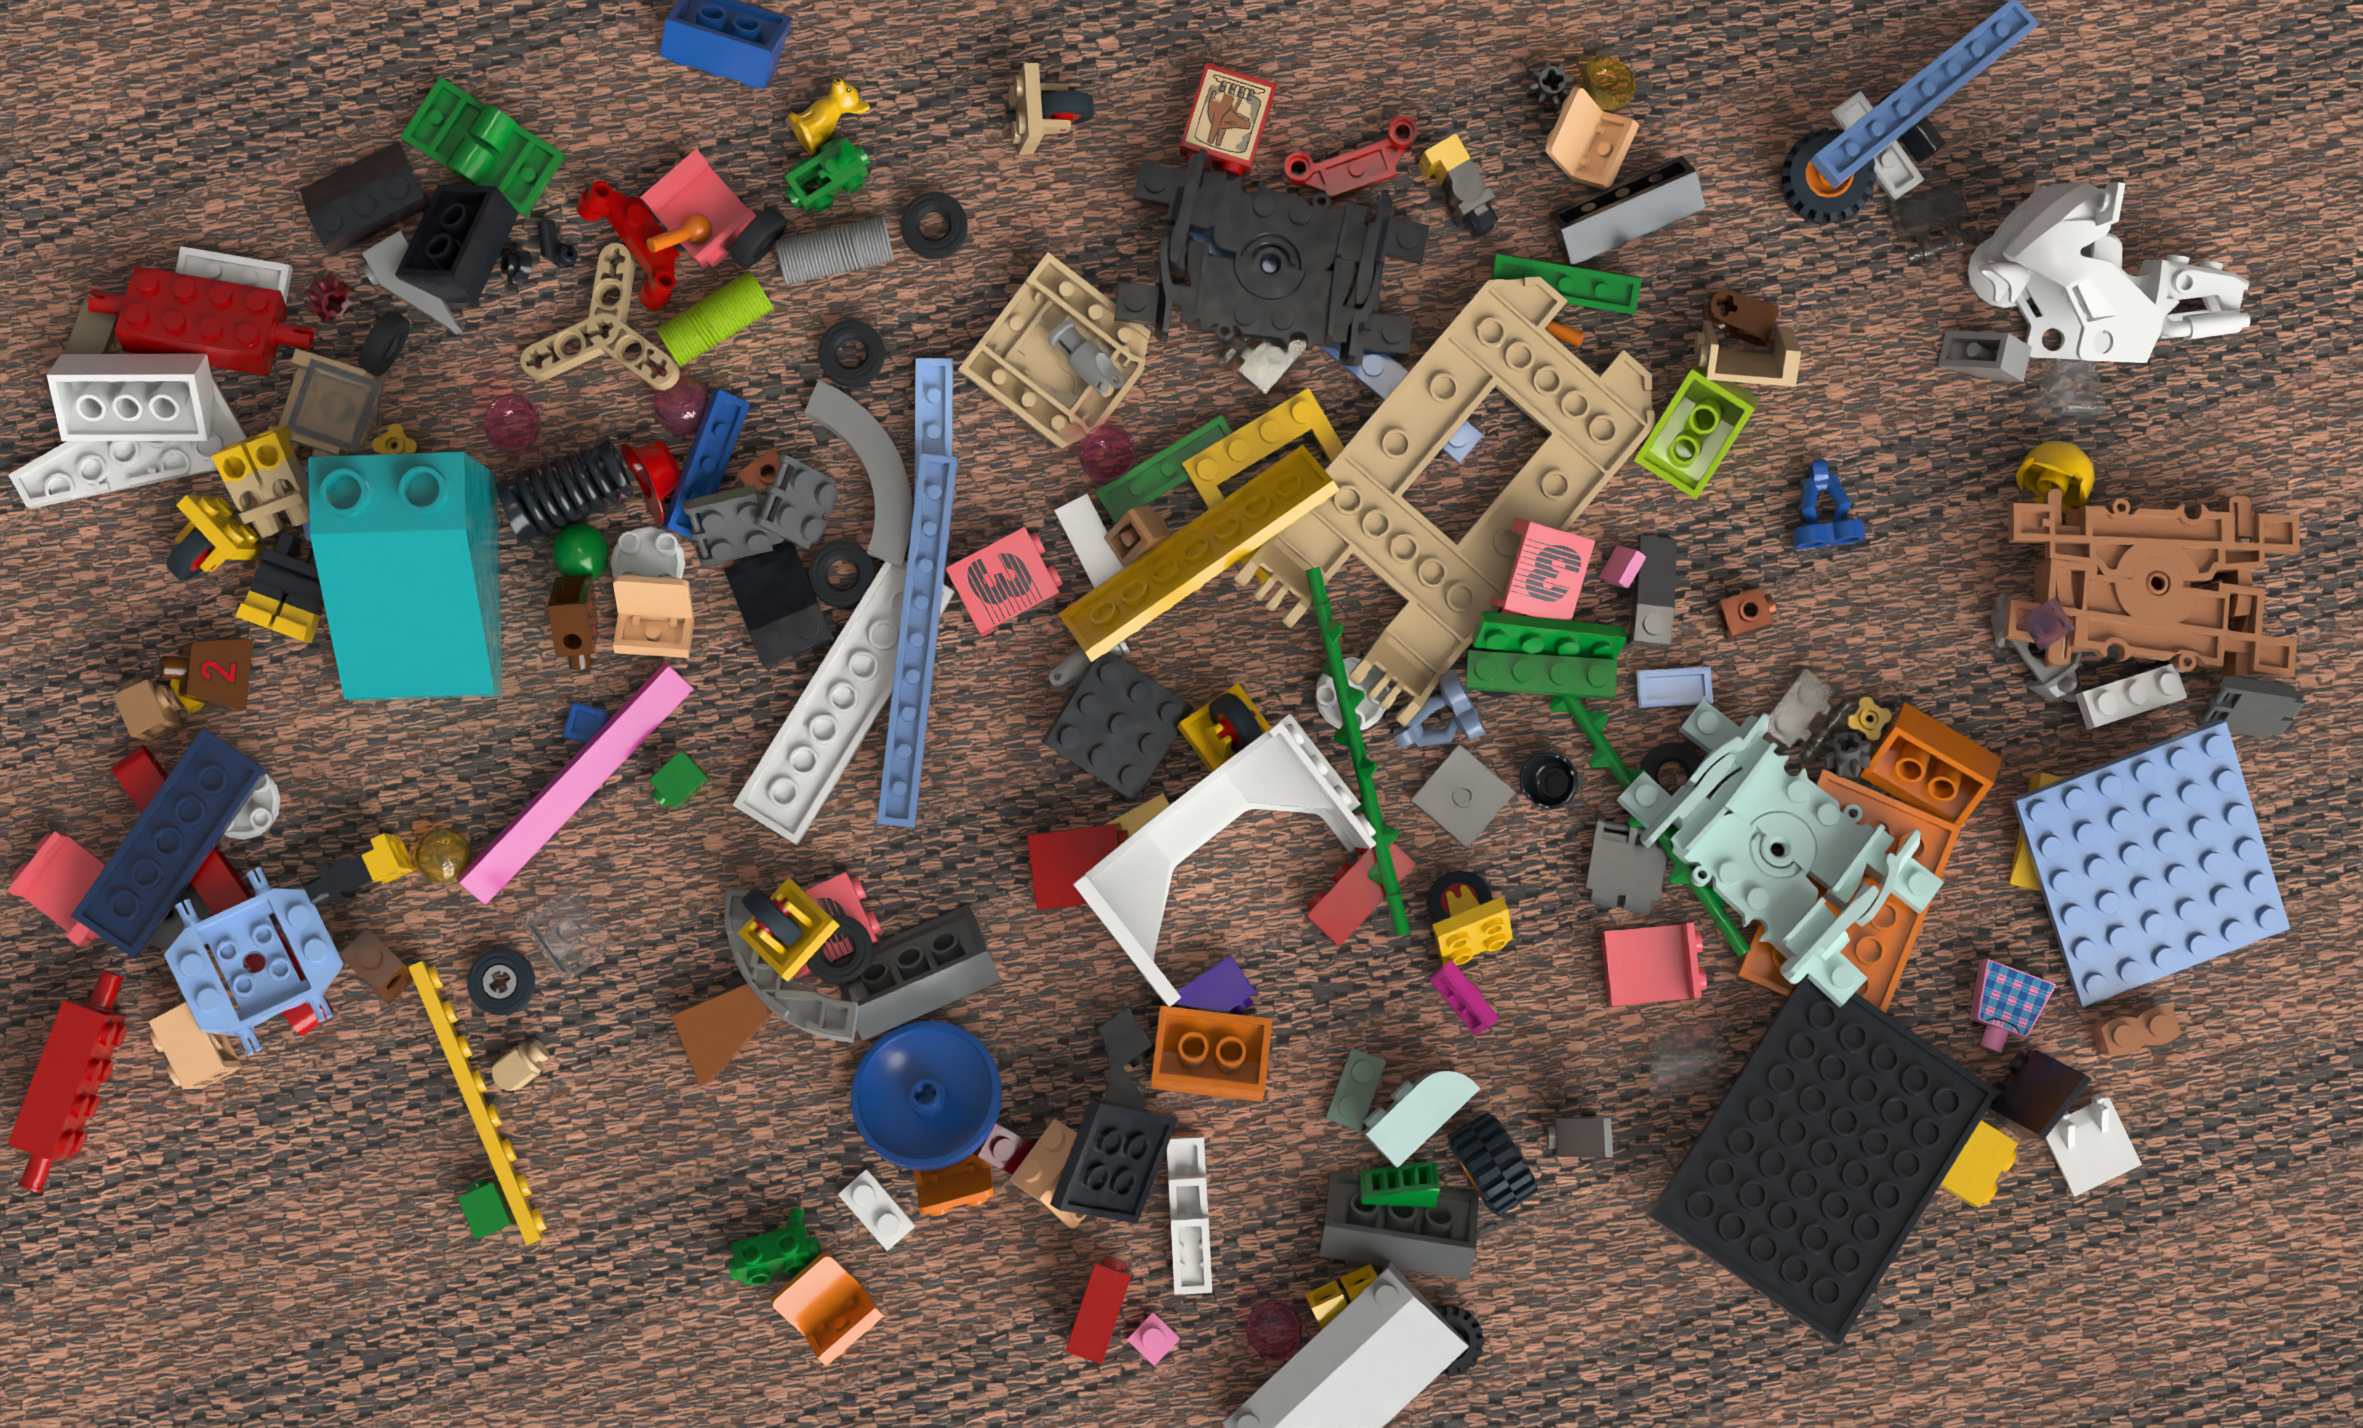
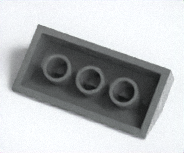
M967 904L874 944L872 958L866 970L856 979L838 984L844 1001L857 1002L859 1006L856 1028L864 1041L1000 982L1001 978L971 906ZM851 955L846 956V957H844V958H842V959H840V960H837V961H835V962H833V963H834V964H842V963L848 961V960L850 959Z
M1330 1170L1319 1257L1365 1264L1371 1263L1378 1266H1386L1389 1262H1392L1398 1269L1469 1279L1476 1252L1479 1195L1475 1192L1440 1187L1436 1208L1361 1204L1358 1175ZM1372 1183L1373 1191L1380 1190L1379 1184ZM1388 1184L1389 1188H1395L1394 1185Z

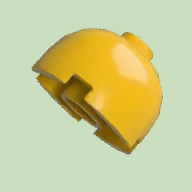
M2047 441L2035 447L2026 455L2016 474V479L2021 490L2026 486L2031 491L2040 495V497L2031 499L2038 504H2044V495L2048 491L2061 489L2062 513H2065V510H2071L2072 507L2078 506V508L2084 506L2093 488L2095 476L2093 463L2077 445L2063 441Z

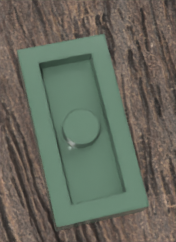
M1350 1048L1325 1118L1361 1132L1364 1125L1363 1121L1368 1114L1386 1060Z

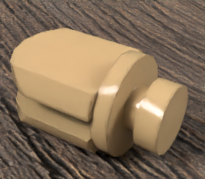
M535 1040L529 1046L524 1043L515 1046L496 1061L492 1067V1077L495 1084L506 1091L523 1088L543 1070L542 1062L550 1057L548 1050L538 1040Z

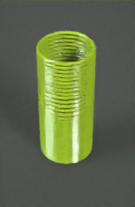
M747 270V272L731 280V282H728L719 290L709 294V296L706 295V298L703 297V300L700 299V303L692 304V307H688V309L681 311L672 319L656 327V331L679 367L682 368L683 365L686 366V363L689 364V361L692 362V359L695 360V357L698 358V356L708 352L710 348L713 349V345L721 344V341L727 340V338H730V336H733L742 328L749 326L752 322L755 323V320L758 321V318L761 319V316L764 317V314L767 315L768 312L773 311L774 307L752 272Z

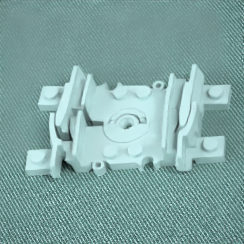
M1703 699L1678 730L1708 753L1684 786L1682 785L1673 796H1670L1643 771L1616 801L1647 828L1640 837L1641 842L1647 848L1673 823L1679 831L1671 838L1674 846L1672 852L1685 865L1697 866L1690 875L1691 882L1695 886L1701 887L1706 885L1711 879L1713 891L1742 916L1743 927H1746L1752 920H1758L1764 925V934L1758 941L1770 942L1787 958L1780 967V973L1792 984H1797L1808 974L1807 978L1836 1005L1841 1007L1867 980V977L1840 953L1850 941L1849 935L1845 930L1854 922L1863 927L1871 921L1890 893L1920 914L1944 883L1911 857L1919 847L1922 832L1916 828L1908 835L1895 854L1890 852L1886 855L1885 851L1895 838L1884 831L1886 828L1884 825L1880 824L1877 828L1873 829L1868 824H1856L1862 818L1861 808L1856 804H1850L1841 812L1839 802L1807 778L1805 768L1797 776H1790L1785 772L1784 764L1789 759V756H1777L1773 751L1778 745L1775 742L1770 744L1762 738L1768 730L1769 716L1766 713H1763L1759 719L1755 716H1749L1739 727ZM1710 767H1712V768L1704 775V777L1698 782V780L1701 778V776H1702ZM1735 773L1717 789L1710 799L1706 797L1721 781ZM1849 812L1854 814V818L1849 816ZM1772 844L1782 845L1784 849L1782 856H1775L1771 852ZM1698 873L1703 874L1704 879L1699 878ZM1863 873H1866L1880 884L1879 888L1877 889L1875 885L1870 888L1865 881L1860 884ZM1807 874L1828 889L1817 902L1818 889L1806 877ZM1826 900L1841 911L1837 917L1824 904Z

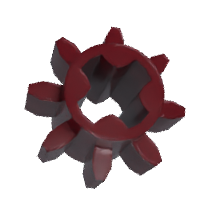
M329 273L326 279H318L314 276L309 289L303 291L311 300L305 307L312 314L318 313V317L324 322H327L330 316H338L342 319L347 307L353 304L346 296V293L351 288L344 281L339 282L338 278L332 273Z

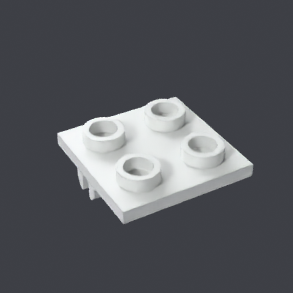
M2100 1093L2091 1096V1104L2070 1114L2066 1111L2045 1138L2073 1197L2142 1165L2109 1096L2103 1098Z

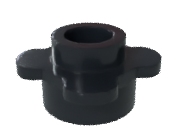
M513 242L510 252H505L501 259V271L503 274H507V284L509 286H515L517 280H527L532 268L531 254L529 251L520 250L519 242Z

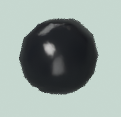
M1537 753L1526 760L1519 772L1521 792L1536 806L1543 809H1559L1573 800L1579 789L1578 772L1570 760L1558 753Z

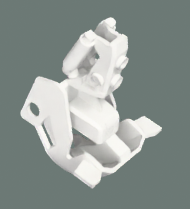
M2087 182L2052 184L2048 187L2035 186L2034 192L2030 197L2014 209L1995 231L1983 254L1982 259L1985 264L1978 267L1979 273L1993 285V301L1999 302L2008 290V301L2015 302L2025 318L2028 329L2024 342L2032 347L2029 357L2081 359L2087 361L2147 363L2157 339L2183 336L2184 340L2238 333L2242 328L2249 327L2250 325L2249 314L2247 312H2240L2243 292L2248 290L2249 281L2235 273L2222 271L2223 263L2200 261V267L2189 265V257L2167 255L2166 260H2144L2137 276L2124 272L2122 270V243L2117 236L2108 233L2111 224L2119 222L2125 183L2120 182L2109 183L2105 189H2099ZM2025 287L2042 317H2035L2021 293ZM2201 297L2207 308L2204 310L2168 314L2180 303L2179 300ZM2051 328L2056 329L2062 338L2060 346L2053 351L2047 350L2042 344L2044 332Z

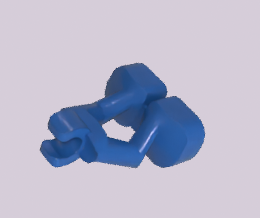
M1814 460L1808 467L1809 478L1801 482V513L1806 524L1792 531L1793 549L1804 550L1863 541L1866 538L1863 520L1846 518L1851 502L1837 475H1829L1826 460ZM1827 491L1837 505L1832 522L1819 523L1815 510L1818 492Z

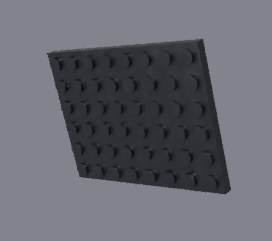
M1806 974L1791 990L1647 1216L1834 1345L1840 1346L1999 1091L1856 992L1844 1005L1839 1007L1808 979L1809 975Z

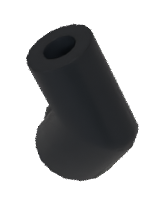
M554 220L537 222L540 253L543 258L559 268L572 267L578 258L576 248L572 245L568 246L557 239L556 223Z

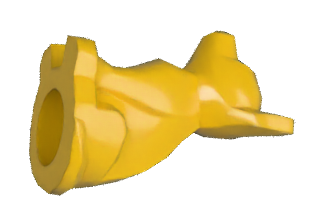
M837 78L832 82L828 97L815 101L802 113L795 114L791 112L788 114V117L791 121L793 132L801 145L810 155H814L816 150L831 136L842 113H864L870 109V106L867 102L859 100L856 88L850 83L844 82L841 78Z

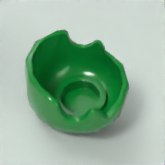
M585 523L567 525L556 535L553 542L552 555L557 570L563 576L593 575V580L596 581L608 567L609 547L605 536L597 527Z

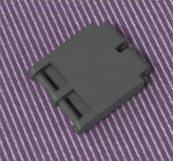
M780 454L778 459L781 462L772 486L768 485L766 493L769 495L760 517H755L753 524L799 547L809 549L811 544L819 546L828 523L821 519L823 513L831 515L840 493L839 490L834 488L836 480L790 456ZM787 467H789L788 472H787V474H786V477H785V479H784V482H783V484H782V487H781V489H779V487H780V485H781V482H782V480H783V477H784V475H785V472H786V470H787ZM775 498H777V500H776V502H775V505H774V507H773V510H772V512H771V515H770V517H769V520H767L768 515H769V513H770V510H771V508H772V505H773V503H774V500H775Z
M755 485L683 502V511L689 515L693 526L690 530L691 536L694 540H697L701 553L698 558L701 565L708 566L773 551L772 545L784 541L783 538L753 524L755 517H760L769 495L766 493L767 488L756 490ZM773 503V505H772V508H771V510H770V513H769V515H768L767 520H769V517H770L771 512H772L773 507H774V503ZM696 513H699V514H700V518H701V521H702V524H701V525L699 524L698 517H697V514H696ZM705 539L708 540L711 550L707 549Z
M2225 676L2220 682V691L2218 694H2213L2208 700L2209 707L2205 712H2201L2197 716L2196 724L2201 727L2221 719L2227 722L2230 733L2269 738L2271 734L2283 735L2292 723L2293 718L2297 716L2306 703V700H2303L2306 694L2296 691L2295 686L2287 685L2283 682H2266L2244 676Z
M1597 815L1584 889L1591 890L1589 903L1616 908L1619 895L1624 896L1623 910L1649 914L1651 903L1659 902L1668 854L1660 842L1655 841L1647 848L1643 845L1640 838H1636L1637 834L1642 835L1647 828H1631L1627 824L1605 821L1604 816ZM1603 829L1628 832L1627 836L1604 832Z

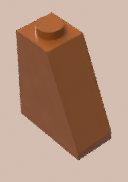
M745 984L672 1015V1020L699 1085L703 1086L711 1083L773 1014L753 993L748 984Z

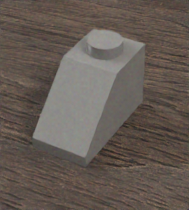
M1946 330L1938 366L1994 381L2024 382L2032 347L2009 333Z

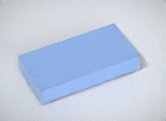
M1711 666L1635 671L1638 708L1699 705L1703 699L1709 704H1713Z

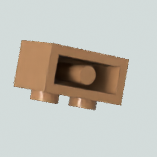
M139 677L122 684V691L112 695L127 730L132 737L152 742L185 727L178 710L182 709V704L173 688L168 690V687Z

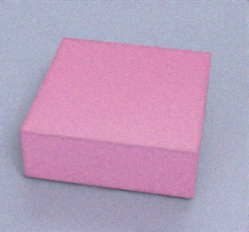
M1617 545L1599 577L1609 584L1628 589L1645 561L1646 556L1638 550Z

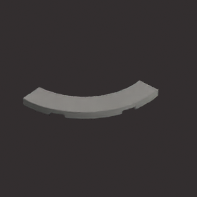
M818 380L805 409L804 416L832 431L843 442L845 441L858 457L874 497V528L867 554L902 568L912 528L911 490L902 459L881 424L863 406L839 389Z
M726 889L724 914L729 945L733 958L753 993L781 1019L801 1030L831 1040L854 1043L859 1010L857 1002L842 1001L827 997L812 989L809 990L793 977L788 982L783 979L738 934L739 930L753 916L741 902L750 890Z

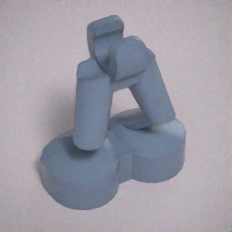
M1454 669L1440 675L1439 688L1441 694L1428 698L1405 727L1399 724L1393 728L1394 739L1400 748L1407 747L1416 742L1418 747L1449 743L1452 741L1458 727L1471 741L1486 734V729ZM1446 705L1452 708L1453 715L1445 729H1423L1421 723L1434 711Z

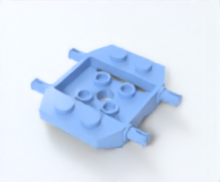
M261 867L255 868V873L260 883L253 870L246 874L256 892L254 898L203 921L198 918L190 899L183 901L189 915H187L181 902L176 904L175 908L185 926L182 933L164 954L200 1032L238 1036L247 1056L254 1054L248 1040L251 1041L255 1052L262 1049L254 1034V1026L263 1023L278 1013L304 1003H310L318 1022L325 1021L320 1007L326 1018H331L333 1013L324 998V993L343 967V962L315 905L311 904L306 891L301 889H273L272 886L270 887ZM275 914L306 980L300 981L269 915ZM205 944L209 945L240 1010L235 1011L204 947ZM250 954H259L265 959L266 964L260 972L250 973L243 967L244 959Z

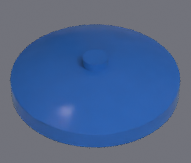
M940 1021L910 1023L896 1028L880 1038L861 1060L855 1072L851 1088L853 1118L867 1144L886 1161L902 1168L920 1171L951 1166L975 1152L993 1130L1002 1103L1000 1074L996 1063L983 1043L965 1029Z

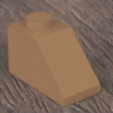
M1145 505L1127 511L1104 536V539L1125 568L1167 539L1170 534L1167 531L1164 519L1155 513L1150 505Z

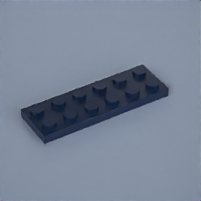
M202 728L74 910L71 917L132 958L137 959L268 770L207 729Z

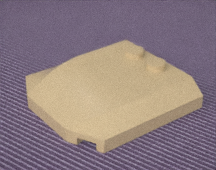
M1047 252L958 371L1059 449H1063L1099 431L1143 373L1151 331L1142 324L1114 321L1116 304ZM1071 319L1075 323L1076 330L1087 341H1093L1122 373L1124 377L1123 386L1116 389L1109 384L1106 393H1098L1068 364L1069 359L1058 347H1052L1049 344L1048 338L1051 332L1063 321Z

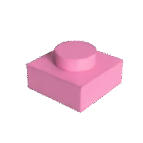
M1152 1312L1127 1338V1341L1155 1366L1179 1341L1180 1337L1161 1318Z

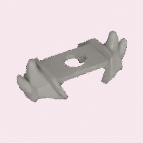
M2005 593L1998 596L1996 609L1991 614L1995 643L1998 647H2002L2005 644V639H2003L2006 601L2010 600ZM2008 639L2037 679V681L2028 680L2026 682L2028 689L2054 702L2060 699L2067 702L2077 701L2075 695L2078 693L2075 688H2077L2078 679L2075 670L2078 667L2082 655L2081 652L2071 653L2070 662L2066 665L2045 668L2042 659L2034 658L2029 653V642Z

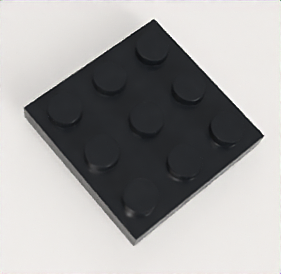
M1107 652L1089 663L1041 740V743L1125 797L1136 802L1180 731L1177 728L1178 724L1190 715L1194 707L1116 655Z
M1091 1098L1050 1205L1060 1211L1138 1223L1178 1119L1169 1113Z

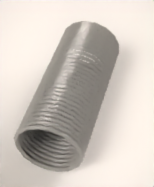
M882 215L873 219L852 222V224H844L843 227L839 225V230L837 226L834 228L830 227V229L827 227V229L816 230V232L802 233L801 235L798 234V236L780 238V240L777 239L775 241L781 271L787 286L793 283L814 280V278L818 279V277L821 279V277L832 276V274L836 275V273L839 275V273H845L846 270L849 272L850 269L854 271V269H864L865 267L868 268V266L879 265V263L882 265L883 263L886 264V262L894 261L885 219Z

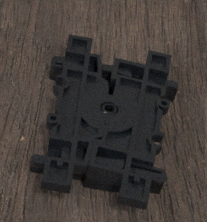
M1200 148L1199 155H1192L1189 158L1186 171L1141 161L1133 200L1169 208L1166 224L1174 226L1170 244L1169 235L1162 234L1156 286L1119 281L1114 321L1155 326L1154 337L1158 341L1167 342L1171 309L1176 307L1181 308L1180 322L1187 325L1188 330L1207 332L1211 328L1217 327L1215 337L1221 343L1230 342L1234 336V329H1236L1242 337L1280 341L1286 349L1289 348L1292 336L1302 335L1307 341L1306 351L1311 350L1314 346L1340 349L1339 361L1345 366H1359L1363 358V349L1370 353L1408 357L1413 318L1377 313L1385 256L1417 264L1422 263L1430 225L1390 217L1393 201L1389 190L1382 189L1375 222H1369L1368 226H1366L1365 220L1368 207L1355 205L1352 200L1347 201L1346 207L1339 205L1329 210L1331 199L1326 193H1317L1312 200L1311 206L1304 197L1267 189L1262 181L1259 182L1258 190L1255 193H1244L1241 189L1242 177L1229 181L1226 180V172H1221V174L1210 172L1211 159L1205 149ZM1323 201L1325 205L1320 206L1317 202ZM1192 232L1213 239L1216 250L1233 255L1234 259L1208 256L1210 240H1204V242L1189 241V246H1186L1188 233ZM1185 255H1188L1187 266L1191 286L1172 284L1169 270L1184 275ZM1267 260L1274 261L1277 268L1274 272H1266L1263 269V263ZM1353 276H1356L1352 293L1347 304L1344 306L1343 303L1348 295ZM1370 286H1371V290H1370V293H1369V297H1368V299H1367V301H1366V303H1365V305H1364L1365 299H1366V297H1367L1368 291H1369ZM1227 330L1229 334L1222 335L1221 331Z

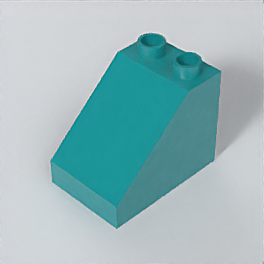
M465 452L308 457L310 538L344 699L356 702L502 697L498 493L495 482L498 481L497 475Z

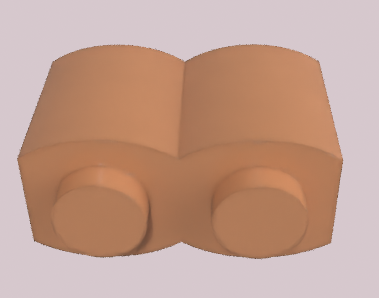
M2165 1006L2141 1008L2131 1013L2128 1017L2106 1018L2090 1028L2097 1053L2100 1055H2127L2139 1050L2143 1045L2169 1043L2181 1034L2174 1008Z

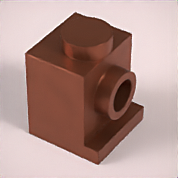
M1761 587L1720 600L1715 604L1726 639L1768 626L1773 623L1771 616L1776 614V607L1769 593L1763 595ZM1746 604L1754 606L1756 611L1754 617H1748L1744 614L1743 608Z

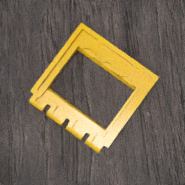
M1307 388L1181 463L1209 510L1224 499L1217 485L1311 430L1330 463L1342 451L1344 446L1312 392ZM1258 548L1238 560L1242 568ZM1260 567L1253 573L1261 584L1265 583L1269 578V575Z

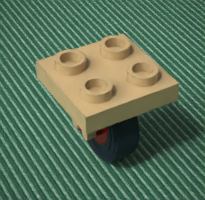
M1024 63L1019 74L1014 76V85L1009 86L1010 108L1015 107L1016 121L1011 123V139L1013 144L1018 143L1019 155L1034 154L1044 134L1068 133L1071 125L1086 122L1094 117L1092 95L1079 91H1069L1068 84L1040 83L1039 63Z

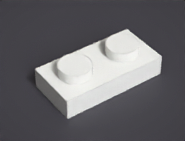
M868 1169L838 1194L886 1251L890 1250L917 1226Z

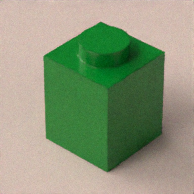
M681 750L648 781L655 787L650 793L664 808L671 805L679 810L711 779L686 752Z
M487 1178L481 1179L465 1186L467 1194L458 1197L475 1240L517 1223L499 1181L489 1184Z

